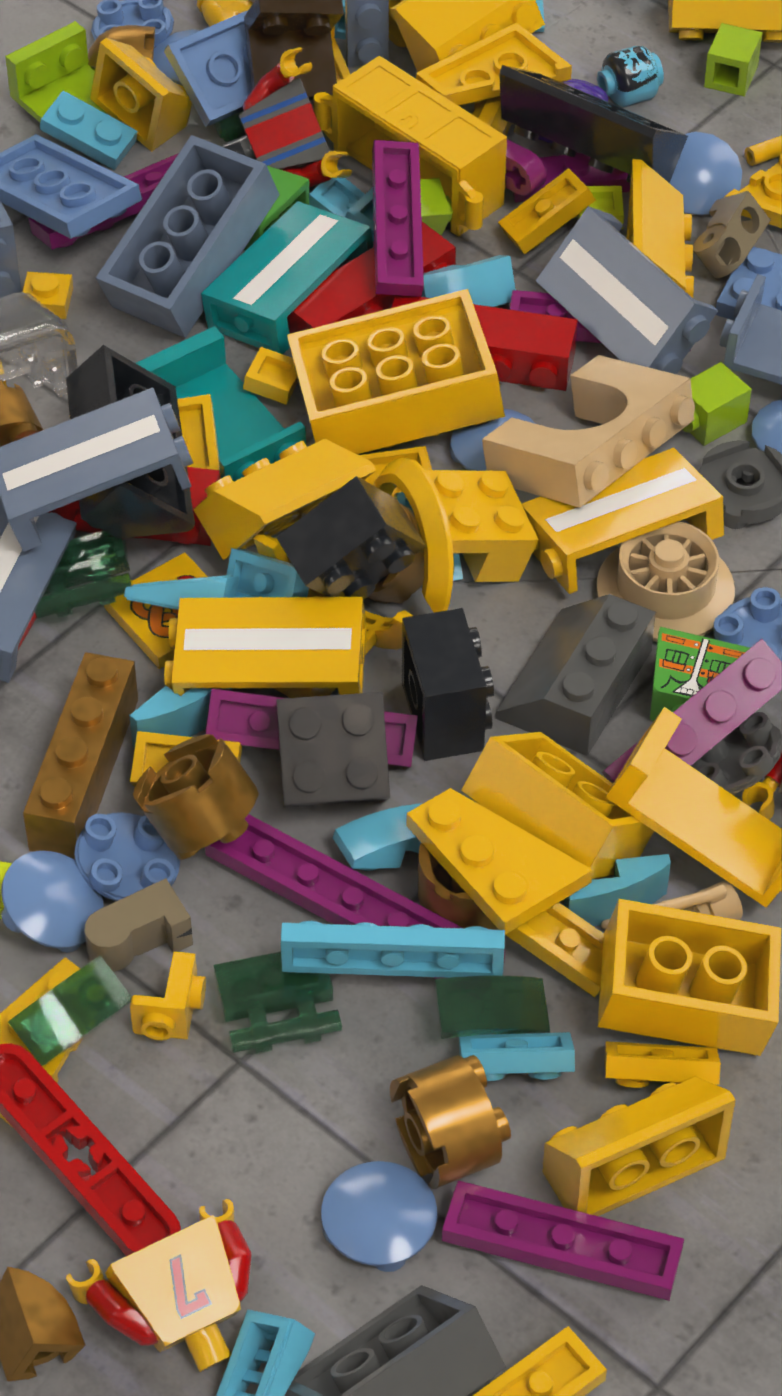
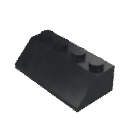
M502 65L499 73L501 119L516 125L513 131L515 134L533 141H538L540 136L553 141L550 148L554 151L574 158L576 153L579 152L589 156L588 165L598 170L612 174L614 168L628 173L626 181L629 183L631 182L632 159H640L670 183L688 138L687 135L541 73Z
M102 345L66 377L70 419L154 388L161 406L168 403L171 404L181 429L176 386L105 345ZM182 429L172 434L174 439L182 436ZM172 464L79 500L81 519L93 528L101 529L118 539L187 532L195 526L190 487L182 490Z

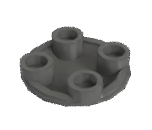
M756 712L691 765V767L729 793L737 794L755 785L765 777L780 759L782 754L781 731L771 723L765 713Z

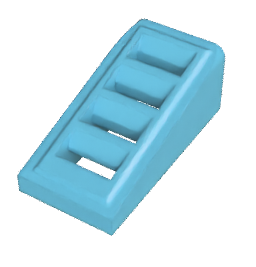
M222 575L139 583L126 587L124 597L130 601L179 610L180 598H236L239 576Z
M247 1309L216 1396H284L310 1350L315 1333L295 1319ZM261 1363H266L264 1372H258L257 1370ZM250 1383L259 1385L255 1395L245 1392Z

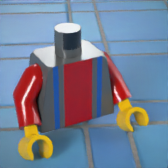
M298 47L285 51L281 55L280 63L259 80L244 101V112L239 115L246 135L222 144V146L265 163L267 166L309 179L310 188L329 181L331 178H348L352 175V170H338V160L342 156H347L348 152L329 150L300 78L294 80L295 76L306 74L312 69L311 62L303 64L299 68L296 66L295 56L303 50V48Z

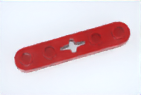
M12 1043L0 1044V1113L121 1251L128 1256L181 1231L180 1222L170 1208L32 1054L19 1045ZM65 1139L79 1150L86 1146L90 1148L88 1161L96 1172L93 1176L91 1175V1168L86 1163H83L82 1160L76 1158L70 1162L67 1161L68 1146Z

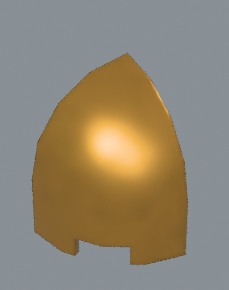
M137 25L113 27L99 35L88 52V65L96 67L100 42L105 38L131 45L144 57L153 61L155 27Z
M7 1267L0 1281V1360L7 1381L31 1379L37 1377L34 1366L49 1362L61 1355L63 1363H67L86 1345L76 1316L61 1293L48 1281L29 1271Z

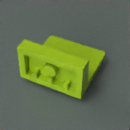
M76 21L5 56L10 97L37 121H41L43 115L62 91L106 113L90 99L95 68L88 65L86 30Z

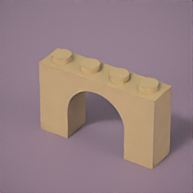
M598 355L571 374L570 378L575 417L602 425L580 430H560L512 417L482 439L486 471H506L514 489L580 508L694 421L695 404L692 399L691 379Z

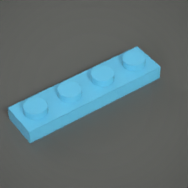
M317 921L282 923V972L503 979L505 930H492L481 926H471L465 929L433 928L424 924L412 925L410 927L378 926L367 922L355 925L322 924Z

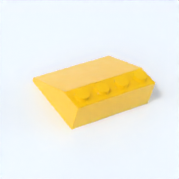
M468 289L287 334L315 443L327 439L355 454H361L505 417L497 371Z

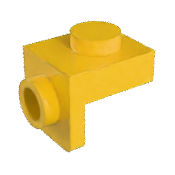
M173 952L165 998L142 995L132 996L130 1013L132 1029L135 1034L145 1035L154 1040H167L170 1038L188 1039L193 1009H203L206 993V977L197 976L195 953Z

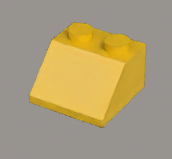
M105 38L100 42L90 99L111 117L137 130V140L152 152L187 126L192 102L181 85L174 83L157 68L151 59L144 57L131 45Z

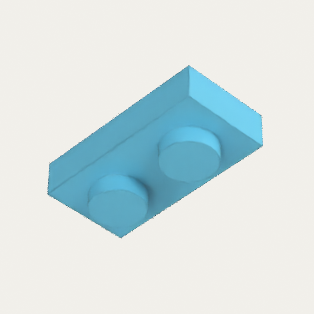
M65 91L60 93L40 121L41 131L113 170L117 168L135 144L138 133L134 128Z
M231 548L226 575L239 576L236 598L308 596L309 587L305 586L293 564L249 550Z
M570 1032L459 1035V1056L467 1058L475 1055L484 1068L487 1081L503 1079L505 1074L528 1073V1076L532 1078L547 1080L560 1077L561 1072H575V1049Z

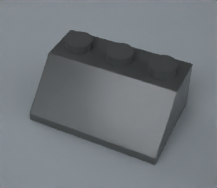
M611 594L561 609L497 709L495 719L530 733L542 732L557 744L588 756L652 651L656 612Z
M421 1285L301 1368L294 1377L285 1396H473L488 1385L490 1379L504 1370L506 1366L476 1306Z

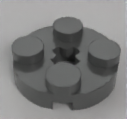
M737 440L717 445L706 453L698 472L723 496L724 526L731 529H740L747 524L768 521L782 513V454L776 449L765 445V450L762 451L749 448L750 441ZM738 478H742L745 482L755 483L750 486H744L736 483Z

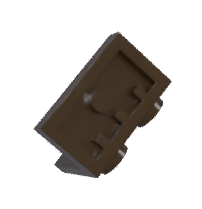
M255 0L244 16L252 90L265 74L280 63L281 55L285 51L301 47L303 50L295 56L296 66L299 68L303 64L311 62L312 69L306 74L295 76L294 80L301 79L309 100H314V95L318 92H326L333 96V85L337 83L331 30L344 15L342 0Z

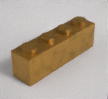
M85 652L23 811L29 851H53L75 859L76 841L88 818L97 814L130 724L129 715L135 711L139 700L135 661Z

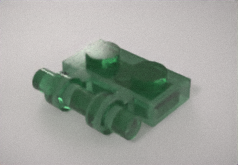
M100 531L70 540L43 594L50 593V595L43 596L35 610L37 618L57 614L58 618L73 614L74 608L99 601L103 606L116 602L117 596L124 595L125 588L133 586L130 573L115 575L130 571L125 538L118 539L105 531ZM94 581L93 583H89V584H86V585H82V586H79V587H75V588L69 589L70 587H74V586H77V585H81V584H84V583H88V582Z
M281 952L214 965V977L225 1022L247 1018L249 1023L248 1028L229 1031L230 1045L233 1053L254 1049L255 1054L272 1051V1045L299 1039H303L304 1044L321 1041V1035L342 1031L338 1009L317 1013L315 1004L333 1001V986L329 974L282 972ZM296 1008L297 1018L272 1023L267 1021L266 1014Z

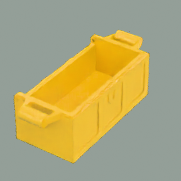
M376 57L333 85V96L326 92H318L314 95L315 116L321 130L334 143V151L348 152V155L371 170L374 140L419 143L420 179H440L445 196H449L451 199V208L453 210L450 221L451 232L458 237L469 229H480L483 225V219L504 205L507 136L383 57Z

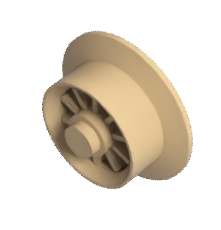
M680 521L622 542L621 546L616 548L605 559L597 576V597L611 594L656 612L653 641L655 642L658 640L660 627L699 636L710 633L714 630L715 618L722 614L729 605L733 604L735 597V585L732 574L725 562L719 557L714 542L697 527Z

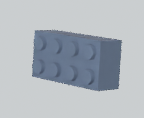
M191 135L96 276V280L111 306L186 338L204 311L201 293L240 256L280 195L267 165Z

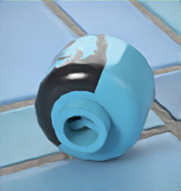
M633 46L609 53L603 60L602 71H599L597 74L598 86L606 92L607 96L614 103L621 107L651 100L657 94L659 86L663 84L664 80L663 67L659 57L653 52L650 53L644 46Z

